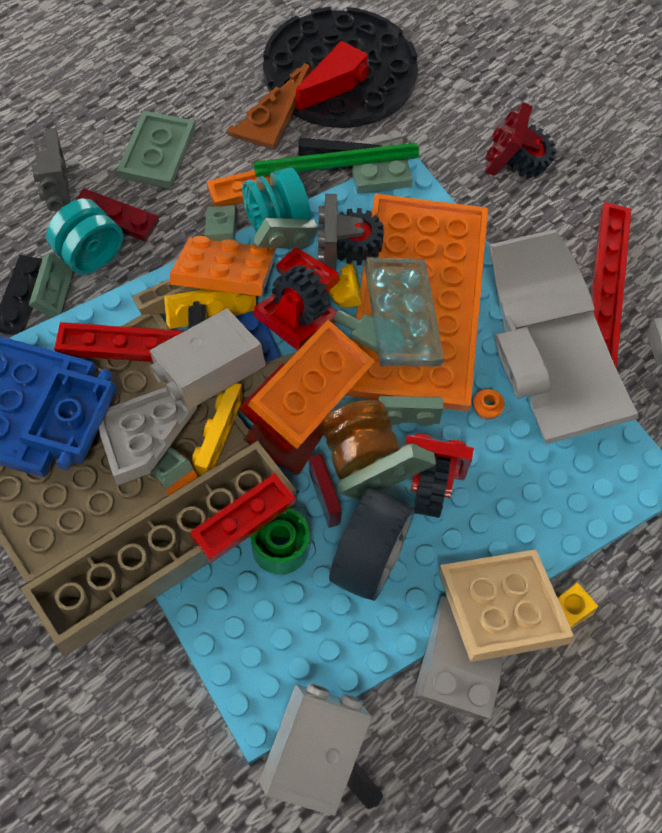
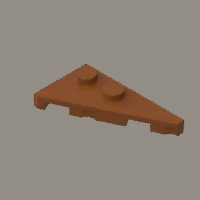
M304 64L301 68H297L291 73V79L280 89L276 86L263 97L257 106L252 107L246 112L247 117L236 127L231 125L227 129L228 135L276 150L296 106V88L311 73L310 65Z

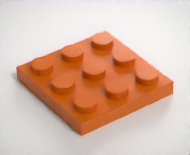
M205 236L189 237L170 272V285L262 296L275 260L276 248H258L256 243L252 245L239 244V242L230 239L214 241Z

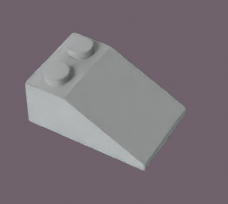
M442 596L439 602L413 698L478 720L491 719L500 684L503 657L470 662L448 598Z

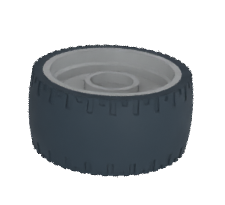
M368 489L359 501L342 536L332 562L329 581L352 594L375 601L400 555L415 509L388 494Z

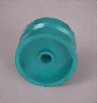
M82 198L70 202L54 215L47 227L45 238L48 246L58 256L63 258V261L72 271L78 275H89L110 262L117 255L122 246L124 236L122 229L93 200Z

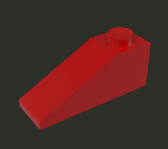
M341 41L296 88V108L302 110L352 90L367 77L369 67H367L368 54Z

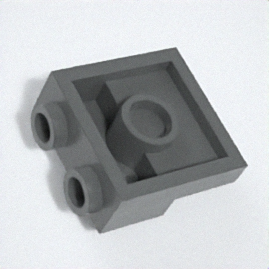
M50 128L45 129L46 141L41 142L42 151L35 152L37 164L32 165V172L35 183H41L38 184L40 200H46L49 210L59 211L62 207L69 204L71 200L66 162L57 129Z

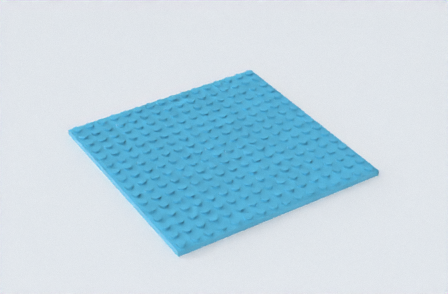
M419 158L408 159L413 179L412 187L357 193L353 178L308 199L311 219L315 221L317 226L319 206H325V194H337V214L343 212L345 215H347V209L351 208L353 213H357V208H362L363 214L367 210L372 212L375 194L455 203V201ZM252 225L236 232L235 241L239 242V244H254L253 238L256 233ZM318 230L306 248H299L317 260ZM485 240L472 397L469 412L443 409L440 424L421 426L417 423L389 425L385 422H377L378 400L344 396L298 449L292 446L286 453H283L240 411L237 414L296 489V507L293 510L305 518L310 530L308 558L299 569L292 573L283 575L269 573L263 570L254 560L251 539L249 537L213 563L210 562L158 596L156 600L249 765L270 753L295 684L308 687L309 683H313L330 691L329 695L341 698L342 694H348L359 698L424 658L440 599L442 596L447 597L438 574L440 565L536 549L549 580H552L662 512V450L636 419L545 444L528 398L517 399L497 350L495 335L505 332L498 298L491 247L487 240ZM293 248L275 249V260L262 296H256V306L272 295V289L275 288L272 286L273 282L281 276L277 271L276 264ZM336 258V272L339 275L341 274L340 269L347 265V258H344L343 261ZM365 259L362 260V265H357V260H352L357 269L360 288ZM176 261L10 337V339L55 351L54 347L60 322L122 326L141 315L132 296L170 279V272ZM331 296L327 299L330 302V307L338 311L340 309L356 318L358 306L352 308L340 307L334 303ZM166 313L160 314V316L166 322ZM338 322L334 323L338 329L351 339L353 330ZM188 326L174 328L171 330L186 331L188 330ZM268 328L280 357L297 352L296 349ZM484 389L497 391L502 395L505 402L501 415L491 420L480 418L473 408L475 395ZM484 401L487 405H494L491 401ZM426 434L433 437V440L443 442L459 440L466 443V446L474 447L472 462L465 480L454 479L450 498L445 497L440 518L414 513L400 555L375 601L352 594L329 581V574L337 548L360 501L339 494L338 481L350 476L351 472L363 469L373 464L378 458L387 457L399 451V448L406 444L407 435ZM318 454L323 456L342 509L340 525L328 528L309 474V457ZM413 476L381 491L414 508L416 492L410 491ZM283 537L272 540L276 545H284L289 541Z

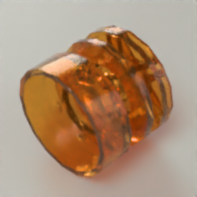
M362 400L350 403L336 409L322 422V432L326 438L327 447L332 451L331 459L337 477L340 480L350 476L351 472L363 469L373 464L378 458L387 457L399 451L400 444L398 438L392 432L393 425L388 418V411L382 402Z

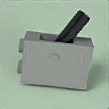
M199 301L193 302V305L188 308V330L149 350L154 363L150 365L154 377L159 383L164 381L172 399L175 402L180 400L187 410L192 409L214 395H218L221 391L223 392V390L266 366L261 343L228 309L207 319V307L205 304H200Z
M309 683L308 687L295 684L259 781L265 796L335 816L345 788L348 786L367 809L379 806L383 798L382 791L356 762L372 718L363 707V701L348 694H342L341 698L329 695L330 691L317 684Z

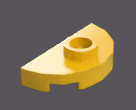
M352 262L351 265L347 264L340 269V281L329 291L334 303L340 307L352 308L362 305L357 269Z

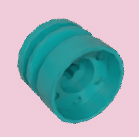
M292 167L272 172L270 174V184L263 176L257 177L255 182L252 179L242 182L245 211L255 233H257L265 218L311 220V211L305 188L296 170Z

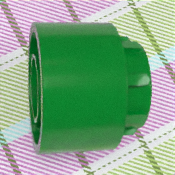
M287 509L250 536L254 560L263 570L277 575L292 573L299 569L308 558L310 550L309 526L305 518L293 509ZM279 537L289 540L284 545H276L272 542L273 539Z

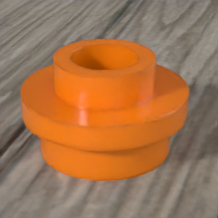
M484 389L479 391L474 397L473 408L482 419H494L501 415L504 410V399L495 390ZM484 401H491L494 405H487Z

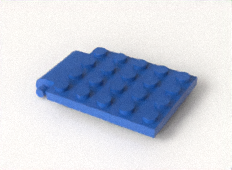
M0 336V465L45 478L54 458L58 459L56 466L62 470H69L72 463L82 464L117 391L116 385L110 381L113 374L108 370L102 369L97 378L93 377L96 366L92 361Z

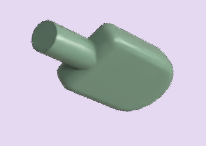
M340 309L337 311L334 320L353 330L351 333L352 340L385 357L395 356L401 351L404 342L403 337L397 330L367 314H364L359 320Z

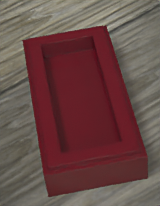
M320 454L310 456L309 474L328 528L338 526L341 522L342 509L323 456Z

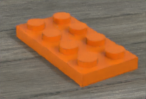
M327 320L252 398L248 406L298 449L373 365L375 360L332 322Z

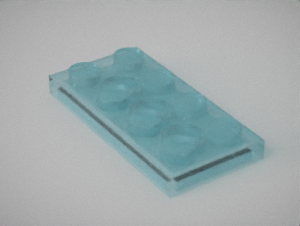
M367 257L364 266L380 366H441L444 356L425 259Z

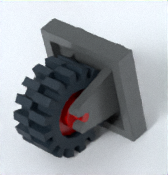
M325 194V206H319L318 261L335 271L336 258L340 261L347 258L346 264L350 265L352 260H357V265H362L363 259H365L366 263H370L372 257L376 259L382 250L384 236L382 221L379 222L377 215L371 217L372 212L369 210L363 214L362 208H357V213H353L351 208L347 209V215L343 212L337 214V194Z

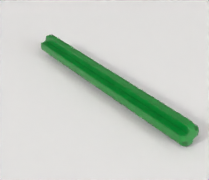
M418 143L256 161L254 163V171L257 177L270 176L272 172L287 167H292L296 172H306L368 163L416 159L419 157L420 152Z

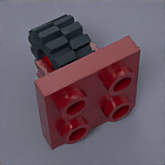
M522 102L516 111L512 109L509 112L503 126L498 125L491 137V140L494 141L493 145L485 156V160L488 161L485 173L495 176L505 164H512L514 166L511 169L513 172L519 170V176L523 177L526 174L527 178H532L543 173L555 160L556 149L552 148L555 143L548 140L551 136L548 133L543 135L542 128L536 130V125L531 124L528 127L532 111L531 105Z

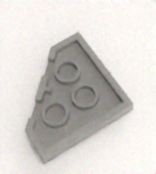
M164 387L109 407L98 429L117 486L150 474L197 410V406L187 410L180 400L175 402L168 393L167 388Z

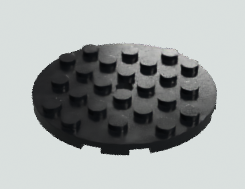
M331 7L313 9L311 14L301 18L297 15L292 17L272 34L263 54V76L269 92L276 86L280 89L291 79L290 74L297 68H301L304 64H309L312 72L341 41L367 53V67H369V71L364 81L359 82L348 92L305 109L298 110L295 106L292 113L300 119L317 125L338 128L357 127L380 121L396 112L406 103L413 93L417 81V53L412 41L408 42L402 35L403 30L379 14L353 7H347L346 11H332Z

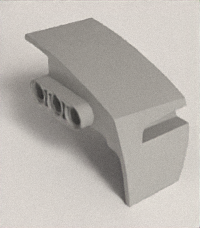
M556 229L490 244L505 332L495 335L497 350L517 399L528 398L545 444L638 419V412L619 376L594 316L593 310L595 309L588 287L574 257Z

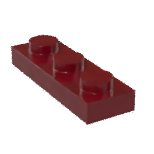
M85 188L76 198V200L82 198L93 200L122 229L124 234L145 242L159 223V217L155 214Z

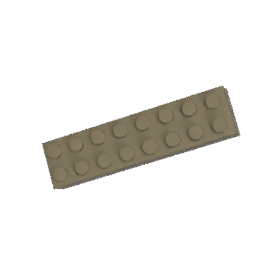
M258 441L21 588L63 657L68 656L209 564L208 558L191 538L190 531L272 474L276 473L296 497V489ZM294 504L292 507H290V509L295 508V507H296V504Z

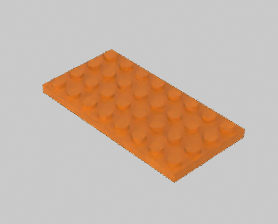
M375 194L371 217L377 215L379 222L382 221L383 246L376 259L372 257L370 263L364 261L360 288L362 305L357 307L356 318L360 320L364 314H367L397 330L403 337L404 343L397 355L385 357L352 340L375 362L345 396L378 400L379 396L443 398V409L469 412L472 397L488 208Z

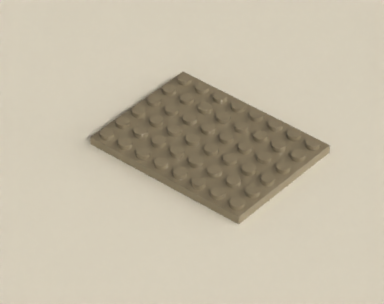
M160 314L140 315L122 325V327L171 330ZM77 357L92 361L95 364L96 371L93 377L97 378L102 369L108 370L113 374L110 381L116 385L117 391L109 407L166 387L164 381L159 383L150 369V365L154 364L153 362ZM214 395L197 405V410L170 445L181 455L185 453L190 463L196 447H202L205 439L203 436L204 428L208 419H213L216 414L215 404L218 395ZM238 415L216 466L257 441ZM99 430L82 464L72 463L69 470H62L57 467L58 459L56 458L53 459L45 478L0 465V543L26 584L169 496L165 488L148 474L117 486Z

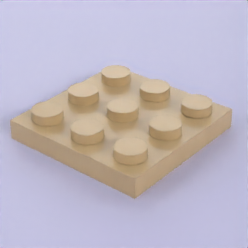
M536 549L440 565L438 574L470 662L571 644L574 635Z

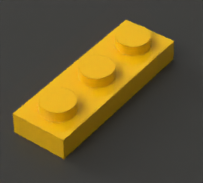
M208 289L164 296L166 325L170 329L188 326V308L195 301L206 305L207 319L225 309H228L236 317L254 311L256 306L255 295Z
M235 383L228 387L225 392L221 391L218 394L215 404L216 414L213 419H208L204 428L203 436L205 439L202 447L197 446L192 456L191 464L195 468L197 477L202 476L217 465L239 412L238 408L243 402L241 384Z

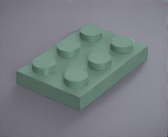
M143 110L118 166V178L171 189L195 131V121Z

